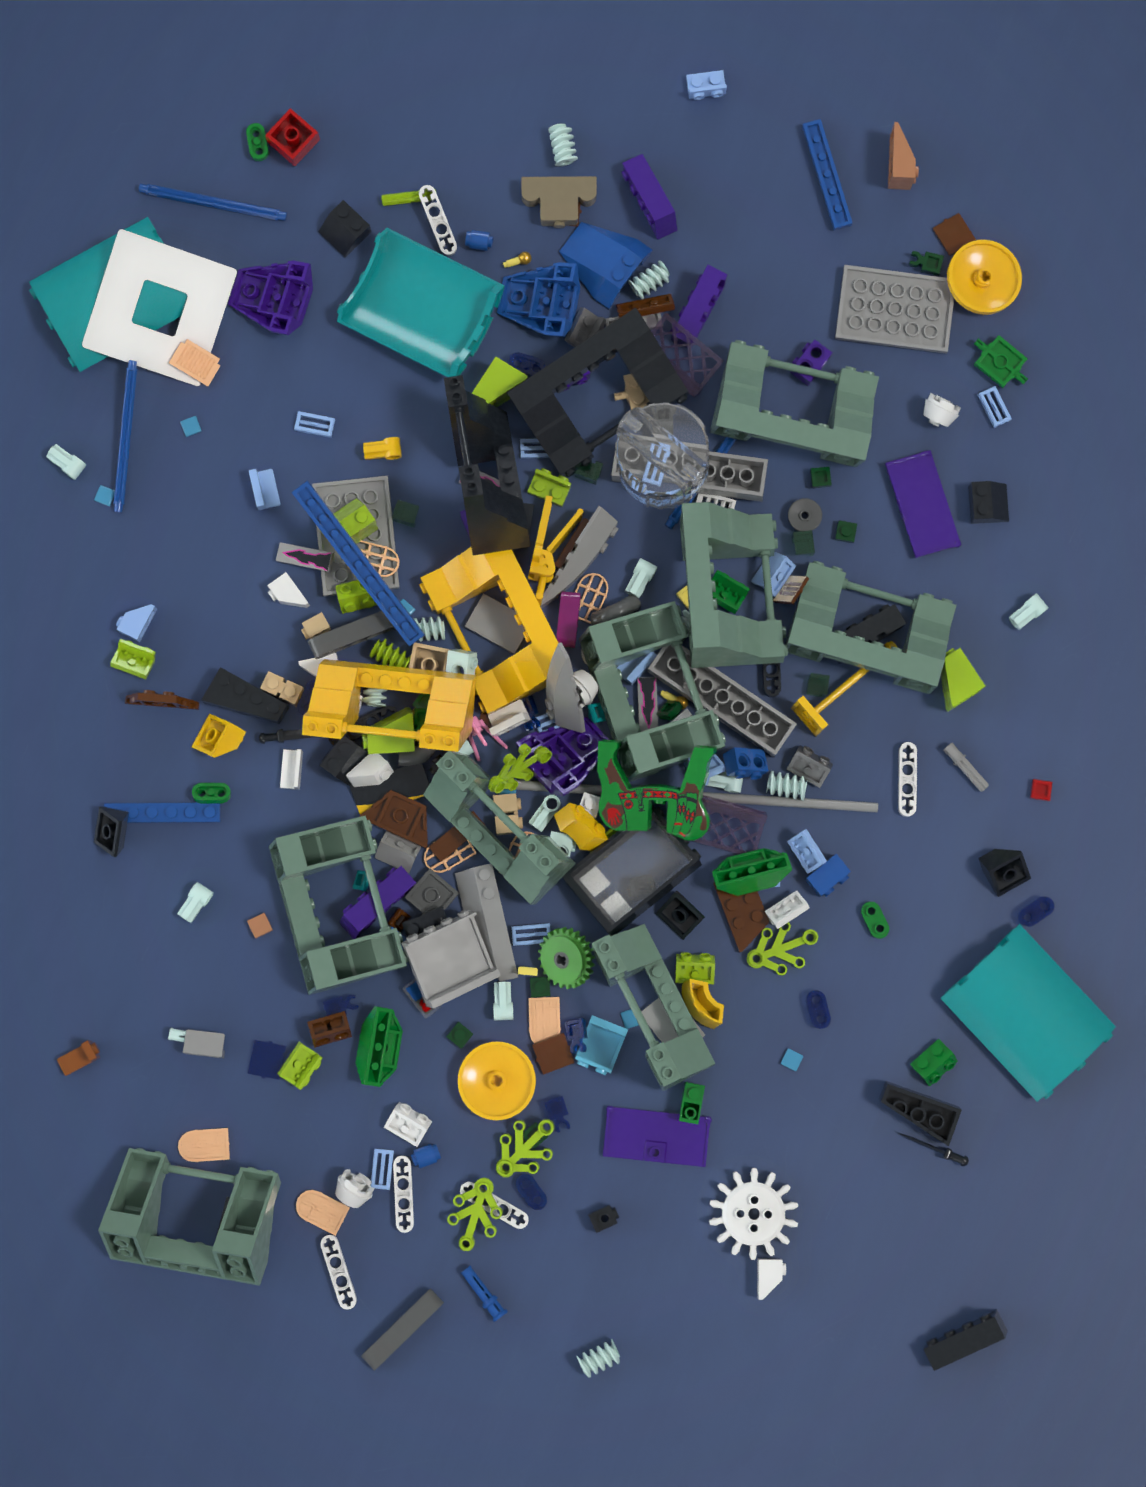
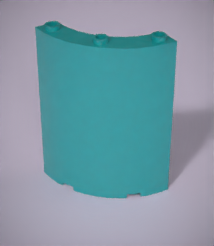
M148 217L124 229L163 243ZM117 234L29 281L32 287L29 289L34 300L38 298L48 316L47 324L51 330L55 328L70 354L67 357L72 367L77 366L79 372L108 357L107 355L84 348L82 342ZM145 280L136 304L132 322L155 331L182 316L188 296L179 290Z
M386 228L376 235L374 241L376 244L366 270L361 273L356 288L348 299L338 307L337 313L339 315L337 322L446 377L461 375L467 367L466 360L469 356L473 357L493 321L491 314L494 307L498 308L505 285Z
M1019 924L994 947L995 949L989 955H986L975 965V968L970 973L964 975L941 997V1000L1038 1102L1043 1097L1047 1099L1054 1092L1053 1089L1075 1069L1077 1071L1082 1069L1086 1065L1085 1060L1103 1042L1106 1043L1112 1038L1113 1034L1111 1032L1116 1026Z

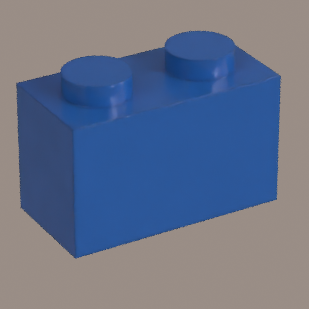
M835 854L805 880L819 897L823 894L827 897L835 890L833 888L835 884L839 882L841 885L850 878L848 874L851 871L840 857Z

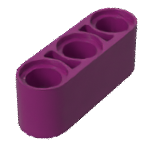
M561 592L556 639L558 643L562 642L564 647L575 648L581 593Z

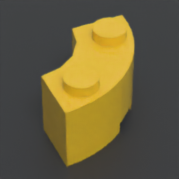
M568 803L554 814L560 831L569 835L576 842L580 850L593 851L608 840L604 826L598 823L581 805Z
M694 979L684 982L682 984V997L692 1017L700 1024L711 1029L721 1025L724 1005L718 1003L711 996L708 982Z

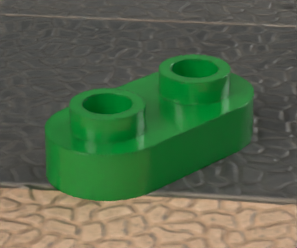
M258 123L250 124L246 130L250 155L255 161H263L269 155L264 127ZM258 132L259 136L254 137L253 134ZM258 150L263 151L260 155L256 154Z
M198 783L192 789V796L197 803L222 804L231 798V791L225 783ZM201 793H205V796H203V797H201V796H199V795H200ZM220 793H224V794H225V795L222 796V797L218 796Z
M875 902L865 903L861 908V915L870 934L877 939L884 938L889 933V925L880 906ZM869 908L874 909L875 912L873 915H870L868 913ZM878 925H881L883 927L882 932H878L876 930V927Z

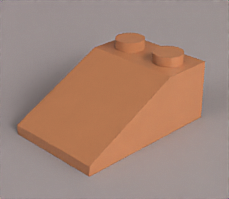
M894 122L890 133L888 189L910 190L912 184H915L916 178H918L919 166H916V159L899 123Z

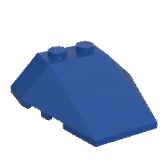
M581 222L559 253L567 263L577 264L579 279L582 284L585 285L594 300L609 310L620 296L621 289L638 266L644 264L653 250L638 239Z
M558 262L554 263L553 266L539 267L534 271H524L503 277L502 284L505 285L497 314L546 336L565 337L575 320L580 294L578 266L576 263Z

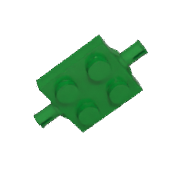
M1000 335L988 345L979 338L974 343L975 346L982 350L981 356L974 365L1000 387L1004 388L1014 378L1023 385L1028 380L1027 377L1020 373L1022 365L1028 358Z

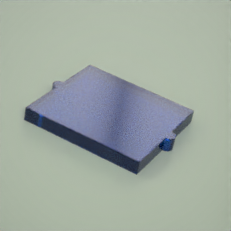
M255 1040L248 1074L262 1076L263 1079L268 1077L280 1080V1076L277 1073L283 1066L286 1046L273 1044L272 1041L268 1043Z

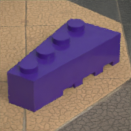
M640 154L623 162L621 174L625 182H629L630 191L633 196H636L638 205L644 212L657 240L678 231L675 210L644 155Z
M707 264L703 274H700L697 279L695 290H692L687 298L688 304L686 307H682L678 315L680 317L678 323L674 322L670 333H672L671 340L690 350L692 349L726 285L728 274Z
M402 866L398 869L392 868L386 874L387 878L384 881L378 880L376 882L384 913L391 908L392 904H396L416 885L414 879ZM364 892L357 898L358 903L354 906L350 904L343 910L344 914L339 924L353 939L358 938L363 928L368 929L376 921V917H378L371 892Z

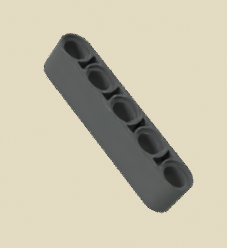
M380 611L313 637L308 641V644L315 659H320L395 629V627L386 615Z
M430 1288L361 1357L375 1371L444 1302Z

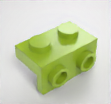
M359 580L335 586L342 614L377 606Z
M120 639L118 649L110 662V667L147 679L155 663L156 652L148 647L136 645L132 641Z
M298 1042L277 1074L301 1090L309 1083L310 1076L314 1070L320 1067L322 1057L306 1045Z

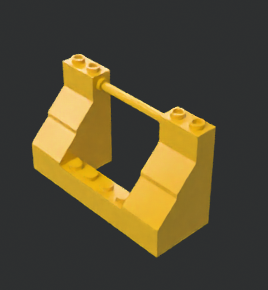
M470 547L441 568L420 577L422 583L419 586L423 594H428L430 600L427 602L431 610H436L437 614L442 613V615L446 616L462 650L471 651L452 613V607L496 586H499L501 591L505 590L508 596L505 600L510 609L514 608L516 612L514 618L518 626L522 624L525 630L522 634L526 642H531L530 645L485 673L477 665L475 669V696L478 695L480 699L478 705L482 713L486 712L487 715H490L517 700H522L546 688L549 665L558 641L512 549L473 556L472 548Z
M324 659L318 667L308 711L303 715L302 735L341 739L347 732L416 739L419 741V748L458 752L472 732L476 675ZM361 687L430 694L423 726L420 730L408 731L354 725L359 718Z

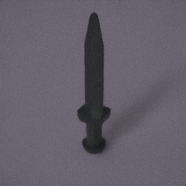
M279 729L277 733H261L259 741L262 744L269 741L284 743L286 740L317 736L302 735V729L289 731Z
M899 1133L913 1142L944 1154V1159H951L960 1163L961 1166H966L969 1163L966 1155L963 1157L952 1152L949 1148H946L944 1151L919 1139Z

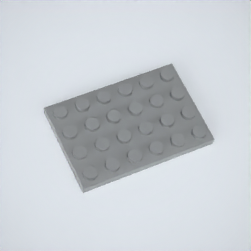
M844 265L835 339L947 354L954 297L949 290L947 278Z
M388 476L312 484L333 514L354 499H359L370 511L378 526V530L363 539V541L387 546L396 552ZM317 527L319 550L334 553L331 571H321L323 596L337 595L336 585L358 579L347 568V564ZM361 542L357 544L360 549L368 550L369 544ZM372 545L371 552L381 554L384 553V548ZM387 550L386 556L397 558L392 551ZM369 555L368 560L371 563L379 564L382 558ZM387 559L384 560L383 566L395 569L397 562ZM384 569L381 571V575H387L393 571ZM398 570L392 576L382 577L390 589H400Z

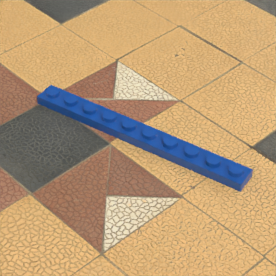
M307 480L293 490L292 494L408 646L423 637L425 633L310 482Z

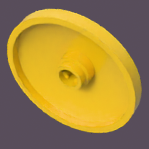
M976 240L965 244L954 254L948 265L947 282L952 296L962 307L973 313L988 315L1004 310L1016 299L1022 285V273L1016 257L1005 246L991 240Z
M489 1042L476 1047L465 1057L459 1069L458 1089L463 1102L473 1113L485 1119L504 1120L517 1115L529 1104L535 1091L536 1076L530 1059L522 1050L509 1043Z

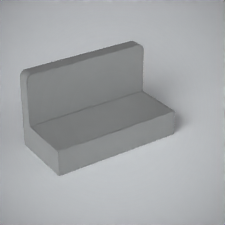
M386 831L379 843L375 858L396 868L402 866L407 873H410L422 846Z
M186 1030L183 1053L224 1059L225 1034Z

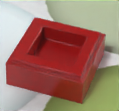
M1033 779L1030 799L1050 801L1053 782Z

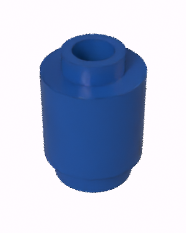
M467 231L465 246H468L470 249L488 251V248H492L493 237L490 236V232Z
M429 1144L413 1150L414 1154L411 1155L414 1166L418 1165L420 1169L437 1163V1160L441 1159L436 1144L432 1146Z

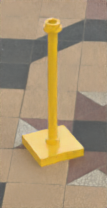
M893 641L884 644L889 649L897 647ZM859 669L815 707L802 696L791 709L816 737L828 726L819 713L870 670Z

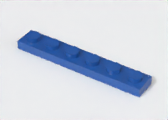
M821 119L804 123L802 128L833 229L838 230L852 226V219Z
M104 803V807L129 812L127 823L221 822V804Z

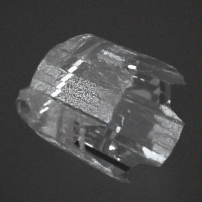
M663 402L649 404L643 408H633L620 420L616 433L615 451L622 486L631 496L647 508L651 506L657 509L677 508L682 503H688L693 498L692 496L698 490H701L700 488L703 487L704 482H707L709 479V440L705 433V426L700 418L680 404L673 405Z

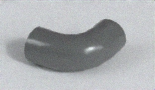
M629 595L611 606L593 612L590 617L592 626L640 611V600L634 595Z
M418 743L415 746L414 752H399L398 766H412L424 763L432 757L436 749L419 748Z

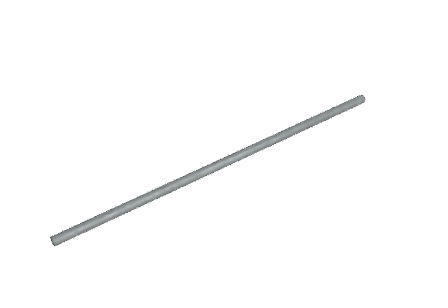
M516 780L518 787L515 790L549 792L539 781ZM580 784L579 787L569 793L584 794L586 792L593 795H601L602 787L601 785ZM703 792L702 798L703 802L878 812V803L808 798H804V801H802L801 798L793 799L792 797Z

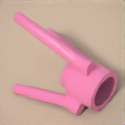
M474 716L472 732L468 738L474 755L479 762L481 759L472 735H477L483 745L487 746V742L481 732L485 729L490 735L491 733L489 731L490 728L484 721ZM492 736L501 746L508 749V746L498 736Z

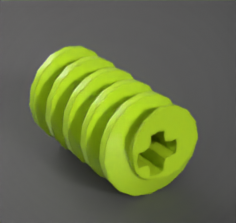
M386 638L382 642H380V639L376 642L369 655L370 658L376 656L377 662L383 659L382 665L389 664V666L409 667L411 655L406 658L407 651L400 654L399 646L393 650L394 643L387 646Z

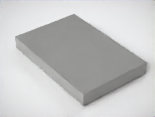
M484 593L465 625V628L512 654H515L524 639L522 632L525 631L522 624L518 626L514 618L516 614L514 610Z
M659 998L641 1011L648 1026L661 1043L678 1037ZM694 1021L696 1027L698 1028V1030H699V1032H700V1034H701V1036H702V1038H703V1037L705 1036L704 1032L700 1029V1027H699V1026L696 1024V1022Z

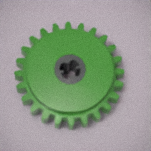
M566 927L548 932V935L543 937L544 942L539 944L542 949L538 950L541 954V957L538 958L541 961L540 968L544 969L543 974H547V980L552 979L553 985L559 984L560 988L566 986V989L576 988L584 984L586 980L590 979L589 975L593 973V970L590 968L595 966L592 963V959H595V956L591 953L593 949L589 947L590 942L584 940L586 936H580V931L573 932V928L567 929Z

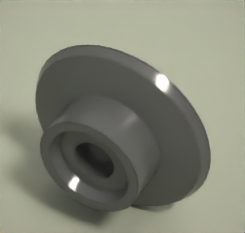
M802 498L790 506L788 519L795 529L809 532L816 529L821 523L822 511L815 501ZM801 514H807L808 518H802Z

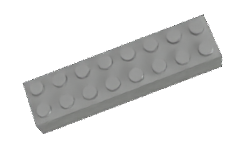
M617 439L611 474L612 481L643 485L653 450L672 455L662 488L763 501L768 459ZM656 455L648 483L650 484L654 477L659 455ZM666 457L663 458L661 464V468L655 484L657 486H659V482L667 459Z
M672 645L663 647L649 666L647 672L693 703L675 648ZM682 646L703 709H706V711L713 710L720 722L774 758L797 723L716 668H691L690 651Z

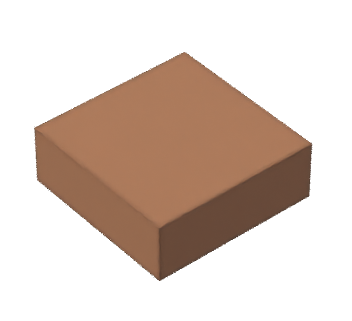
M265 913L247 921L255 939L273 931Z

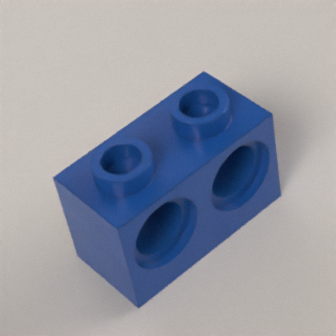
M734 747L723 754L727 776H735L736 779L749 777L751 780H756L769 771L765 751L762 749Z

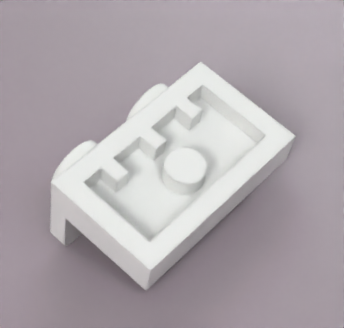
M795 891L767 909L765 913L771 924L779 929L810 907L800 893Z
M399 1102L384 1128L418 1147L432 1121L426 1115L414 1111L409 1105Z

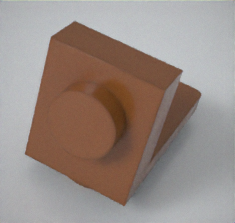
M87 1040L80 1047L59 1057L57 1061L64 1075L67 1076L99 1059L98 1053H100V1050L95 1042Z

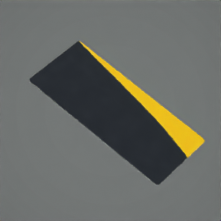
M422 763L393 770L394 772L380 785L360 787L350 785L359 814L361 815L390 790L412 800L423 797L429 782Z

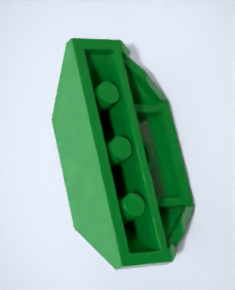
M763 848L727 857L712 871V875L718 890L740 896L775 887L792 871V867L787 853Z
M375 1006L362 1024L355 1062L361 1084L381 1087L384 1084L383 1082L397 1069L403 1030L393 1009Z

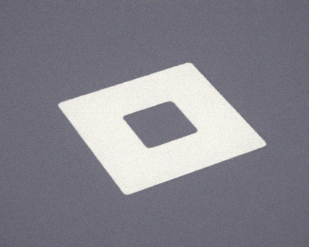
M120 229L117 233L82 346L125 362H129V360L137 361V366L199 386L201 382L169 364V361L181 342L185 343L187 339L211 353L237 271L226 265ZM145 280H150L187 294L188 297L175 336H169L132 322L136 304Z

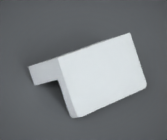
M517 700L488 715L492 725L489 731L492 736H500L530 721L531 719L523 701Z
M283 749L280 788L300 790L303 751L301 749Z

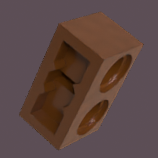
M345 1011L307 1022L314 1048L352 1037Z

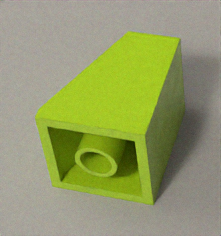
M495 357L472 394L485 399L487 403L499 407L511 399L507 392L527 380L528 376Z
M357 498L334 513L356 544L378 530L376 520L365 504Z
M952 648L946 652L941 672V681L946 710L949 712L979 693L986 686L961 648L956 651Z
M406 707L371 725V727L414 731L413 712L410 707ZM362 734V746L364 749H367L368 754L415 751L414 739Z

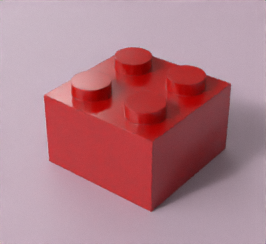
M291 108L265 135L267 143L294 166L320 140L319 133Z

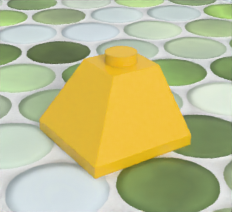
M209 713L192 748L215 758L237 749L243 741L246 731L231 722Z

